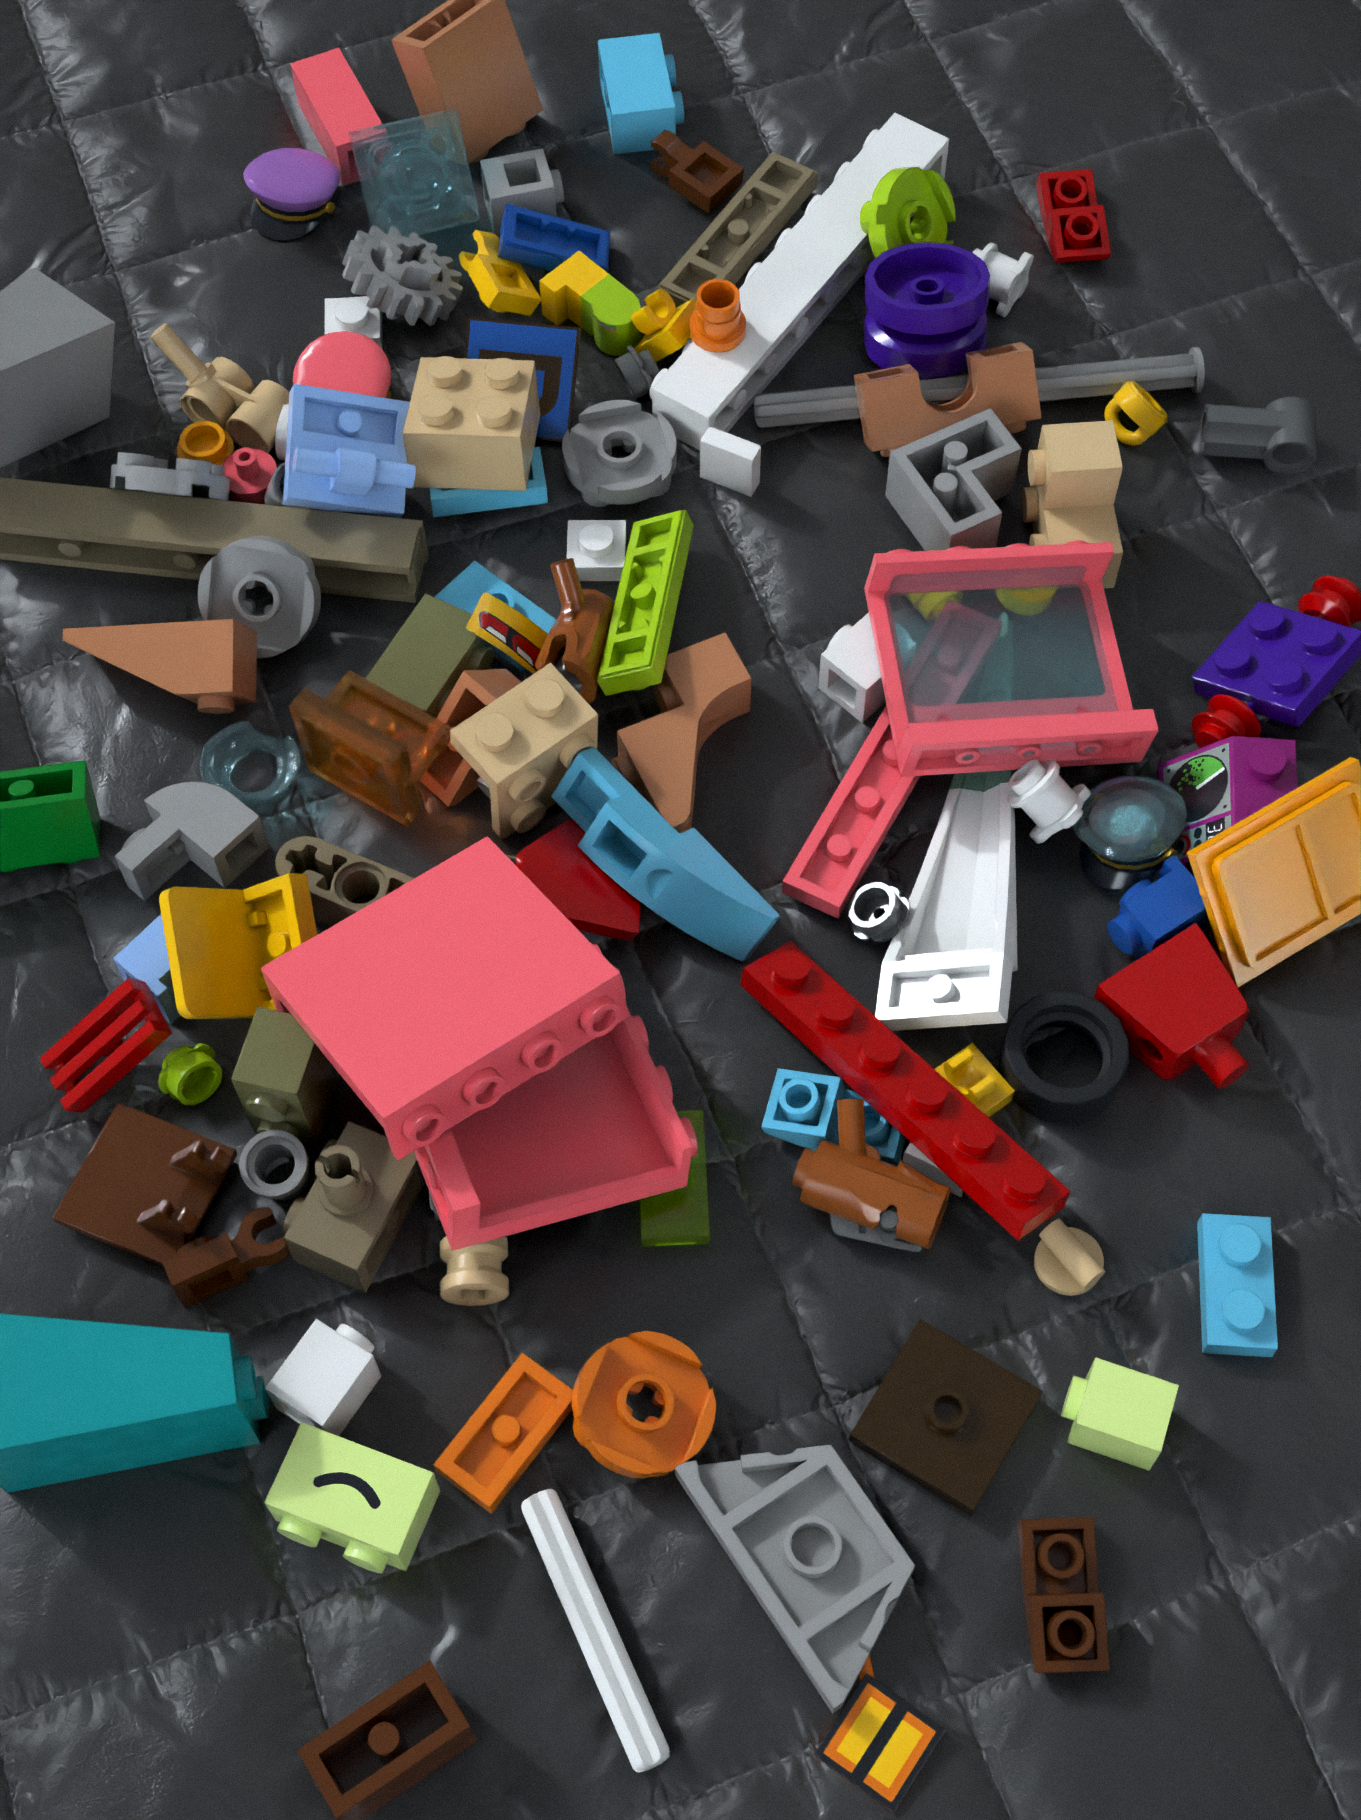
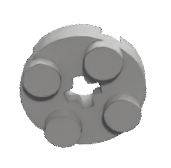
M610 400L585 409L578 415L579 423L571 429L570 433L567 429L562 442L564 469L569 481L582 492V498L589 505L605 507L609 504H633L650 497L663 495L669 490L671 476L677 464V440L670 422L659 412H657V418H655L650 413L641 411V403L630 400ZM622 446L625 452H633L625 458L611 457L612 447Z
M118 452L117 464H111L110 488L229 501L230 477L224 476L225 466L212 464V462L176 458V469H168V460L154 458V456Z
M257 535L244 537L227 545L210 559L203 568L199 579L198 605L204 620L235 619L257 631V658H269L305 640L318 619L321 593L319 582L315 576V566L308 555L297 551L289 543L278 538ZM258 581L266 584L267 591L273 594V603L266 605L264 613L256 611L255 601L246 598V589L255 588Z

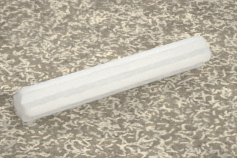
M547 1489L533 1494L522 1502L521 1509L631 1766L637 1773L650 1770L669 1758V1746L557 1492L553 1489Z

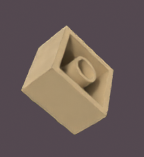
M450 356L420 358L403 429L407 464H413L416 468L413 487L526 491L540 419L535 361L512 360L509 358L466 359Z

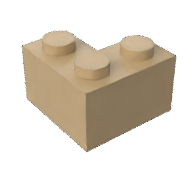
M1113 420L1042 425L1038 449L1030 450L1028 454L1030 487H1023L1021 490L1022 519L1024 523L1032 522L1034 534L1030 535L1029 546L1059 545L1076 540L1087 543L1112 542L1114 554L1102 578L1104 588H1114L1123 555L1114 509V501L1123 466ZM1059 588V589L1056 590V592H1059V591H1074V590H1076V589H1074V588Z

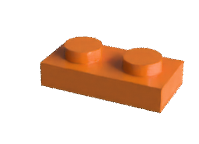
M521 1353L433 1464L435 1471L492 1514L572 1411L573 1389L524 1353Z

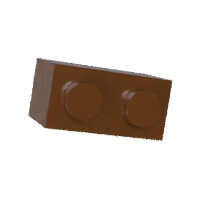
M429 1660L297 1751L336 1819L364 1820L478 1740Z

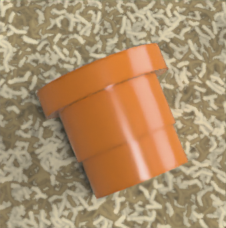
M725 279L708 280L697 290L695 311L690 317V336L693 342L704 350L710 352L732 350L744 340L746 335V318L741 311L739 290L736 285Z

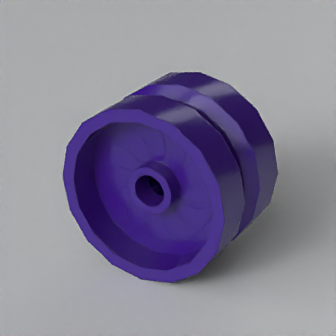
M931 242L902 245L879 255L869 264L865 275V303L868 312L864 320V345L868 357L882 369L910 364L918 371L919 378L922 379L947 377L967 370L965 353L985 349L987 344L988 318L985 312L989 302L990 273L986 263L971 251L951 244Z

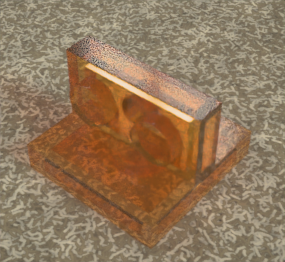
M348 670L325 699L303 688L289 705L309 771L408 827L422 809L416 784L451 741L450 726Z

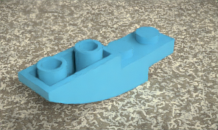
M595 747L577 754L551 797L586 832L578 847L629 894L671 924L708 946L743 962L749 959L780 915L695 828L678 833Z

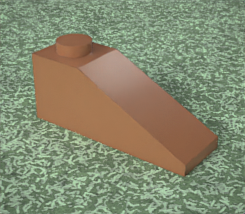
M235 619L63 629V641L177 696L196 703L197 711L226 714L234 712L236 703H256L257 631Z

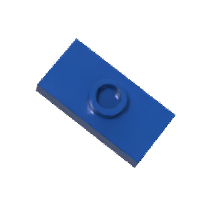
M506 203L501 216L499 258L552 271L577 251H580L608 273L610 231Z

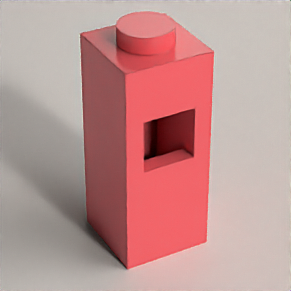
M338 47L290 63L298 105L327 158L333 161L339 170L342 185L345 186L392 170L386 129L340 48Z

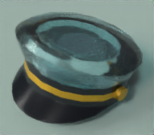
M1123 776L1108 779L1090 789L1091 794L1084 801L1082 807L1084 813L1072 827L1082 841L1080 849L1082 870L1093 883L1108 889L1132 887L1138 882L1153 876L1163 866L1165 860L1173 855L1176 856L1188 813L1183 797L1169 784L1148 776Z

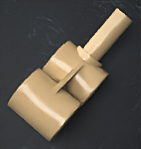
M167 323L156 329L150 336V339L188 379L185 384L188 390L181 396L180 405L189 419L193 422L211 421L217 423L229 433L233 442L242 448H255L269 453L275 446L276 428L283 404H289V391L271 380H262L254 389L255 386L246 371L232 360L216 357L211 363L204 364Z

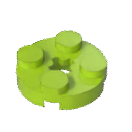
M903 167L890 170L878 182L871 201L865 202L861 208L860 225L862 230L869 235V242L875 259L885 251L907 244L931 242L953 245L954 240L946 241L948 232L947 222H956L953 197L945 180L933 170H922L919 167ZM913 213L914 218H913V220H912V222H911V225H910V217H911V214Z

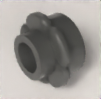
M630 345L626 347L628 353L615 359L614 362L632 397L637 400L650 393L652 382L660 371L647 349L637 353Z
M872 882L862 886L854 893L848 906V914L852 921L851 928L854 934L863 941L872 938L877 943L892 939L898 934L899 925L906 923L909 918L910 906L908 900L900 897L901 892L899 889L882 882Z

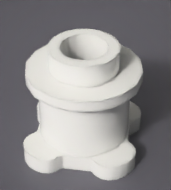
M991 242L983 250L976 248L972 253L986 263L990 273L989 298L999 302L996 314L1006 317L1013 304L1022 296L1027 287L1029 270L1034 256L1024 252L1019 261L998 252L997 244Z
M1034 759L1025 763L1012 775L1008 783L1012 789L1007 796V802L1013 808L1021 807L1035 822L1036 826L1030 832V837L1037 844L1043 843L1051 835L1063 828L1068 829L1082 817L1084 801L1091 794V791L1084 784H1079L1071 789L1058 774L1060 766L1053 759L1042 763Z

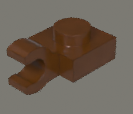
M664 130L651 141V147L660 152L650 161L651 168L659 175L669 177V187L707 213H710L743 183L744 168L705 141L691 149L677 135L668 130Z
M270 1207L258 1208L248 1213L239 1226L238 1234L232 1240H230L227 1233L217 1238L210 1236L201 1237L188 1242L178 1250L175 1257L162 1262L169 1281L185 1309L249 1280L246 1272L263 1265L277 1264L288 1257L290 1252L283 1237L275 1239L269 1244L256 1242V1238L262 1230L277 1224Z

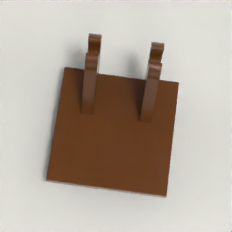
M117 1103L52 1219L55 1223L164 1267L162 1262L175 1257L178 1250L192 1240L237 1156L236 1149L124 1104Z

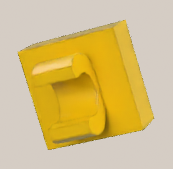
M662 288L648 295L644 299L647 305L631 315L635 327L640 332L646 334L634 348L637 353L647 349L656 363L681 349L691 337L690 317L695 311L696 300L694 298L676 308L672 297Z
M973 1042L935 1068L942 1077L988 1118L1009 1104L1013 1099L1015 1090Z

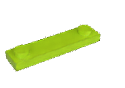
M679 510L633 523L597 677V682L605 696L630 690H642L662 682L694 527L687 510Z

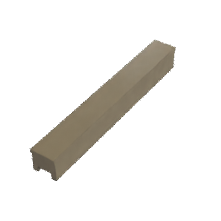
M0 477L1 560L199 580L205 565L222 548L244 537L262 535L283 540L297 551L308 555L315 566V576L319 582L320 593L416 603L424 563H427L429 558L424 524L421 520ZM258 581L257 586L266 587V584Z

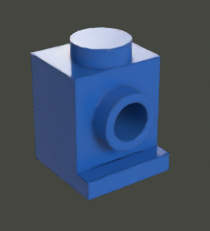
M1175 855L1164 861L1158 880L1151 883L1149 879H1144L1132 886L1121 897L1119 901L1121 906L1119 914L1107 923V930L1116 947L1125 954H1132L1136 960L1195 923L1204 931L1208 922V916L1195 877Z

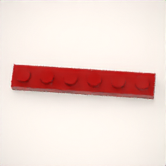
M789 941L743 968L740 982L742 988L841 1077L1016 1240L1019 1241L1065 1207L1071 1192L1066 1186L794 943Z

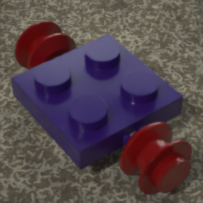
M1331 575L1319 577L1313 584L1312 592L1304 594L1299 599L1297 604L1298 612L1259 601L1192 675L1195 693L1210 698L1207 704L1208 712L1197 714L1191 723L1195 742L1199 749L1231 736L1259 738L1261 726L1255 713L1295 727H1299L1361 656V630L1351 628V624L1361 621V592L1353 582Z

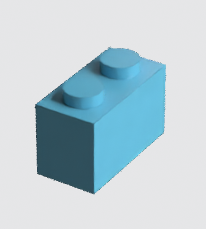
M660 33L598 40L599 78L614 155L655 150L651 147L653 139L664 130L671 131L676 135V125L684 124V106L681 91L672 92L671 87H676V68L673 54L664 55Z

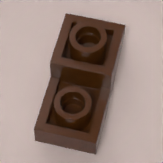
M1094 1517L1017 1519L1023 1594L1033 1672L1110 1671L1104 1593L1099 1592Z

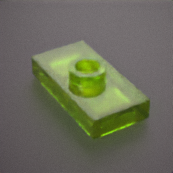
M703 1110L676 1111L679 1118L687 1117L690 1120L697 1139L698 1153L695 1157L691 1158L687 1187L640 1199L642 1247L710 1244Z

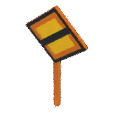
M869 1654L859 1673V1685L817 1748L814 1756L894 1813L946 1730L875 1680Z

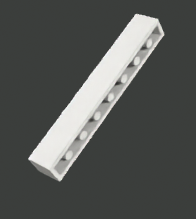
M894 113L880 130L874 129L865 140L862 150L851 163L846 161L841 165L833 183L822 196L817 194L812 198L804 216L792 229L787 228L782 232L770 255L762 263H755L749 270L744 284L739 289L741 311L746 318V335L744 340L732 350L710 352L697 346L690 337L683 348L681 356L669 369H662L652 382L649 393L652 399V415L657 418V412L663 415L673 427L676 438L700 450V440L708 427H714L728 433L752 405L755 396L764 391L875 259L870 246L869 235L862 230L860 225V211L865 202L871 201L878 182L890 170L903 167H919L922 170H933L944 179L949 138L897 113Z

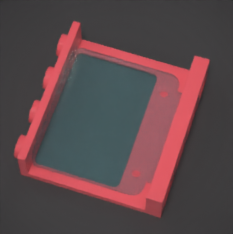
M1076 540L1059 545L1038 546L1016 543L1006 547L976 549L956 546L947 550L914 552L907 549H896L887 553L874 554L864 590L900 777L1018 770L1025 763L1037 759L1040 763L1053 759L1060 767L1133 763L1143 760L1158 732V726L1153 709L1133 710L1102 583L1104 573L1114 554L1112 542L1087 543Z

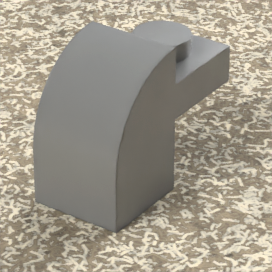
M183 782L164 787L144 800L152 823L147 828L134 832L126 840L122 850L114 857L127 886L146 901L190 860L226 888L270 847L260 816L233 794L209 783Z

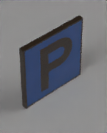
M468 317L464 358H509L512 360L535 361L540 407L536 440L563 442L567 429L570 433L581 328Z

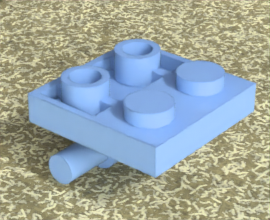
M294 384L289 392L283 505L401 518L404 515L405 490L406 488H413L416 475L415 465L407 464L403 439V429L410 402Z

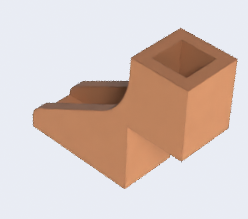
M726 632L668 654L662 682L654 685L655 698L662 714L617 731L618 756L612 758V766L678 833L692 828L697 762L704 742L720 726L750 712L752 678Z

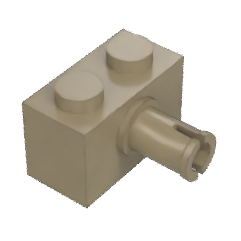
M348 1121L339 1139L332 1138L324 1146L318 1161L315 1163L317 1179L306 1198L299 1196L291 1205L284 1220L283 1233L285 1234V1243L294 1262L366 1293L420 1193L425 1179L414 1151L397 1160L392 1154L387 1137Z

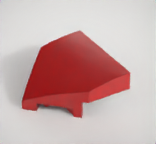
M572 818L549 831L516 854L515 865L578 930L630 941L639 934L640 901L602 871L578 847L586 832Z

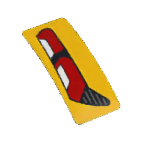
M484 592L466 625L467 630L510 656L532 674L536 673L535 662L548 633L511 606Z

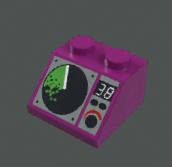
M1231 736L1158 764L1156 771L1157 794L1166 797L1177 808L1181 819L1182 836L1176 857L1193 876L1194 873L1187 855L1188 851L1298 788L1296 740ZM1157 810V855H1159L1173 844L1176 832L1172 821L1162 811ZM1162 867L1158 870V877Z

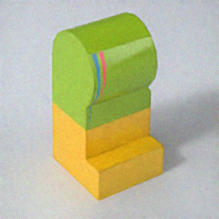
M577 251L539 280L542 315L553 324L559 326L566 319H570L589 335H593L595 345L600 351L608 355H624L628 353L627 346L631 345L635 348L641 341L642 333L635 327L631 319V315L641 309L639 299L632 291L582 252Z

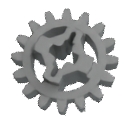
M376 225L371 226L368 234L361 230L357 231L354 240L350 241L342 264L346 266L342 274L343 278L354 282L351 288L353 294L369 297L367 307L370 309L377 308L386 313L387 318L391 320L397 314L403 315L408 324L415 326L418 317L429 326L435 324L437 317L446 321L451 311L454 310L463 290V287L459 285L462 277L461 272L450 269L453 263L451 257H439L435 253L438 247L435 243H428L414 232L409 237L401 236L400 231L394 226L390 227L388 234H385Z

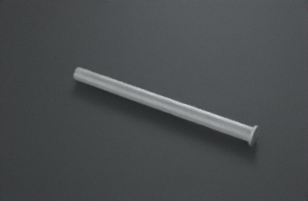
M1192 347L1189 354L1035 368L1039 402L1114 395L1127 381H1135L1147 392L1190 388L1193 393H1200L1203 390L1205 379L1204 359L1199 347ZM968 374L919 379L924 400L934 404H943L954 400L964 390ZM851 385L758 394L754 399V417L757 427L773 428L860 419L856 387Z

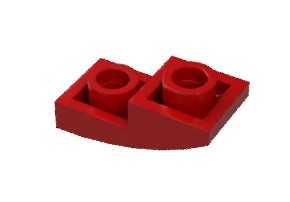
M1092 169L1039 173L1036 182L1038 201L1047 241L1055 263L1109 259L1111 249L1104 205L1097 204Z

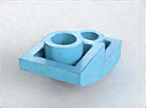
M778 1068L761 1128L768 1135L815 1151L823 1140L839 1145L837 1100L863 1098L856 1091L845 1089L841 1077ZM864 1100L866 1143L878 1150L881 1155V1161L898 1166L906 1137Z

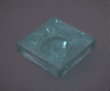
M453 108L348 132L370 227L376 225L385 234H388L390 227L394 226L400 231L401 236L409 237L412 232L421 235L480 221L457 110Z

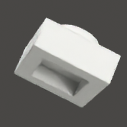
M367 296L326 298L325 334L341 331L363 334L373 339L383 350L382 311L377 308L370 309L366 305L369 300Z
M568 520L567 559H574L579 580L620 581L626 557V520Z

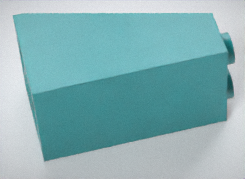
M0 1314V1487L6 1493L261 1444L258 1420L269 1418V1403L263 1376L256 1377L252 1356H241L229 1333Z

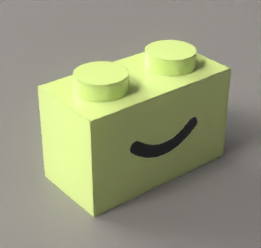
M301 1422L264 1503L274 1519L280 1522L277 1531L295 1542L309 1547H317L320 1538L345 1547L343 1557L369 1571L383 1573L386 1564L407 1571L439 1496L440 1488L434 1472Z

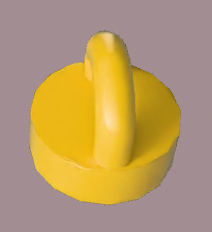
M1127 381L1113 395L1114 398L1108 403L1104 412L1105 421L1113 420L1117 440L1122 444L1130 446L1142 444L1168 421V415L1161 405L1135 381ZM1121 410L1139 426L1135 432L1127 430L1121 424L1118 415Z

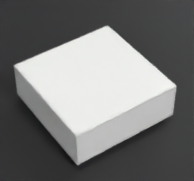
M708 427L700 440V477L752 497L760 483L761 446L714 427Z

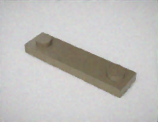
M773 151L657 286V290L662 288L668 292L677 308L692 298L697 301L698 288L708 280L725 279L735 285L817 187L818 172Z

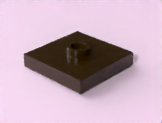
M920 1319L852 1430L849 1442L972 1516L1043 1391Z

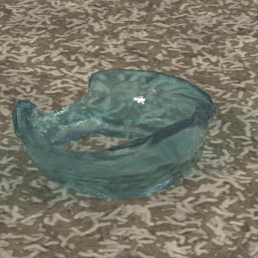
M241 721L217 732L203 746L199 765L202 780L205 783L227 790L252 809L270 805L288 792L297 780L301 756L297 744L292 737L288 736L285 739H280L255 730L249 721ZM252 750L268 751L277 756L278 772L276 779L264 790L245 792L236 788L231 782L230 776L233 767L238 761L248 756Z

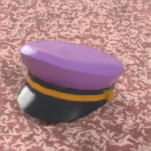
M280 148L263 153L250 162L244 170L245 183L255 196L251 209L252 222L256 230L269 239L288 241L300 238L313 231L329 213L334 211L335 190L340 182V172L333 161L319 153L301 148Z

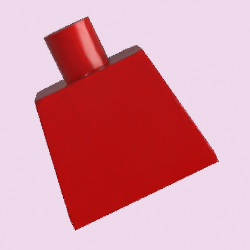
M1196 923L1098 985L1094 999L1102 1002L1120 1019L1129 1040V1051L1161 1079L1173 1080L1195 1064H1198L1218 1089H1222L1237 1080L1248 1069L1249 1063L1231 1043L1239 1035L1249 1013L1248 1005L1205 934Z

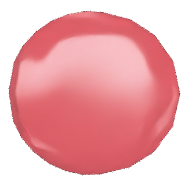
M350 331L333 332L317 338L301 353L294 368L293 385L300 384L391 399V392L388 391L392 377L391 366L386 354L373 339Z

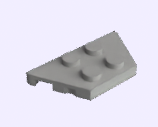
M831 1445L798 1448L793 1453L787 1455H774L770 1452L741 1455V1459L737 1461L698 1465L697 1461L683 1462L675 1468L676 1478L833 1714L843 1706L913 1573L914 1563Z

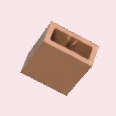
M448 0L391 39L435 155L465 165L476 163L485 158L489 149L502 139L522 131L526 127V122L543 110L505 0Z

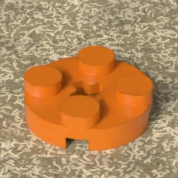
M653 1331L630 1333L627 1337L617 1338L607 1343L587 1360L577 1376L571 1405L574 1416L572 1427L575 1438L580 1445L588 1449L595 1460L617 1474L641 1479L666 1476L701 1450L713 1428L716 1400L713 1387L711 1389L708 1388L707 1379L700 1370L703 1364L688 1346L663 1333ZM643 1387H648L654 1391L652 1403L661 1408L659 1418L648 1416L643 1422H640L632 1416L633 1409L626 1404L627 1394L637 1395Z

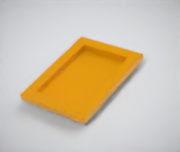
M1350 757L1187 852L1224 967L1237 988L1361 914V766L1359 759Z

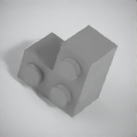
M989 408L891 451L885 496L924 551L947 550L956 546H966L971 549L996 548L1002 511L994 501L1014 492L1022 448L993 410Z

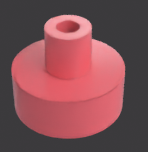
M248 447L240 448L229 455L222 463L225 466L224 476L230 477L229 501L265 504L266 489L273 473L277 469L276 462L270 454L263 450Z

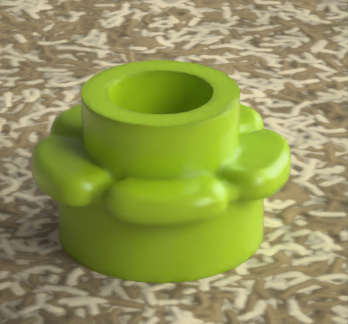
M203 1043L195 1045L194 1048L189 1045H183L173 1049L162 1063V1071L158 1078L160 1090L164 1094L169 1093L171 1098L179 1100L184 1105H196L208 1099L217 1090L222 1080V1069L214 1060L216 1056L215 1051L209 1045Z

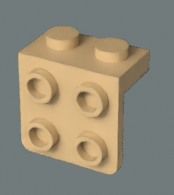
M549 663L450 730L451 744L490 787L492 829L501 839L507 838L515 831L518 833L529 831L542 820L546 810L557 803L551 796L577 754L592 747L597 749L598 714L552 663Z

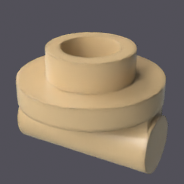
M1058 1218L1046 1226L1039 1234L1041 1240L1035 1251L1034 1267L1041 1282L1050 1290L1068 1296L1083 1294L1093 1288L1104 1275L1102 1250L1097 1241L1085 1231L1067 1227Z

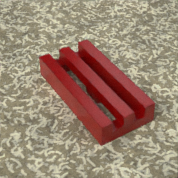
M127 978L42 1055L40 1060L45 1069H51L55 1072V1075L50 1078L54 1089L62 1090L66 1094L60 1099L66 1111L83 1113L166 1040L172 1032L146 982ZM144 1019L146 1023L123 1043L122 1038ZM102 1056L107 1057L82 1081L79 1080V1077Z

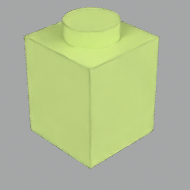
M1095 1357L1085 1379L1073 1375L1065 1398L1061 1416L1073 1420L1067 1443L1149 1471L1162 1451L1179 1385Z

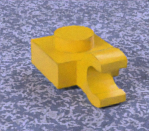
M475 229L472 235L478 244V253L461 251L459 261L479 291L481 301L488 308L498 313L511 312L531 316L540 303L541 298L522 265L518 262L499 258V238L494 233Z

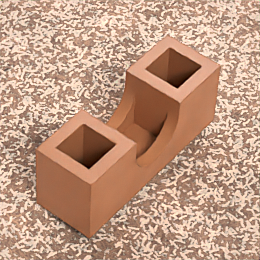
M1017 342L965 353L968 368L966 386L957 398L943 404H934L924 400L920 387L919 373L910 364L854 375L864 443L872 452L880 451L882 457H890V452L989 408L993 410L1010 434L1025 430L1026 421L1041 419L1033 349L1023 342Z

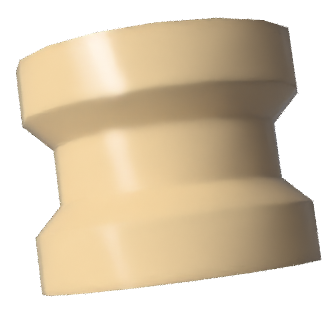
M447 1236L440 1241V1257L447 1264V1274L440 1281L441 1299L456 1305L480 1306L500 1302L509 1296V1280L502 1273V1262L508 1257V1240L506 1237L454 1251L451 1250Z

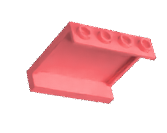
M488 836L261 967L276 1010L289 1013L295 1018L382 1125L392 1154L397 1160L402 1159L419 1147L433 1143L446 1130L475 1112L492 1106L507 1092L536 1074L550 1070L560 1059L594 1038L606 1035L618 1023L629 1017L622 980L617 969Z
M594 944L593 946L602 954L598 944ZM621 976L622 985H623V990H624V995H625V1000H626L625 987H624L623 979H622V976ZM628 1010L629 1017L618 1023L606 1035L594 1038L560 1059L550 1070L536 1074L501 1096L492 1106L475 1112L446 1130L433 1143L414 1150L452 1251L687 1187L691 1158L695 1157L698 1153L695 1131L690 1120L687 1117L679 1118L672 1103L673 1091L670 1078L666 1069L662 1065L655 1066L648 1052L649 1041L647 1031L639 1015L631 1016Z

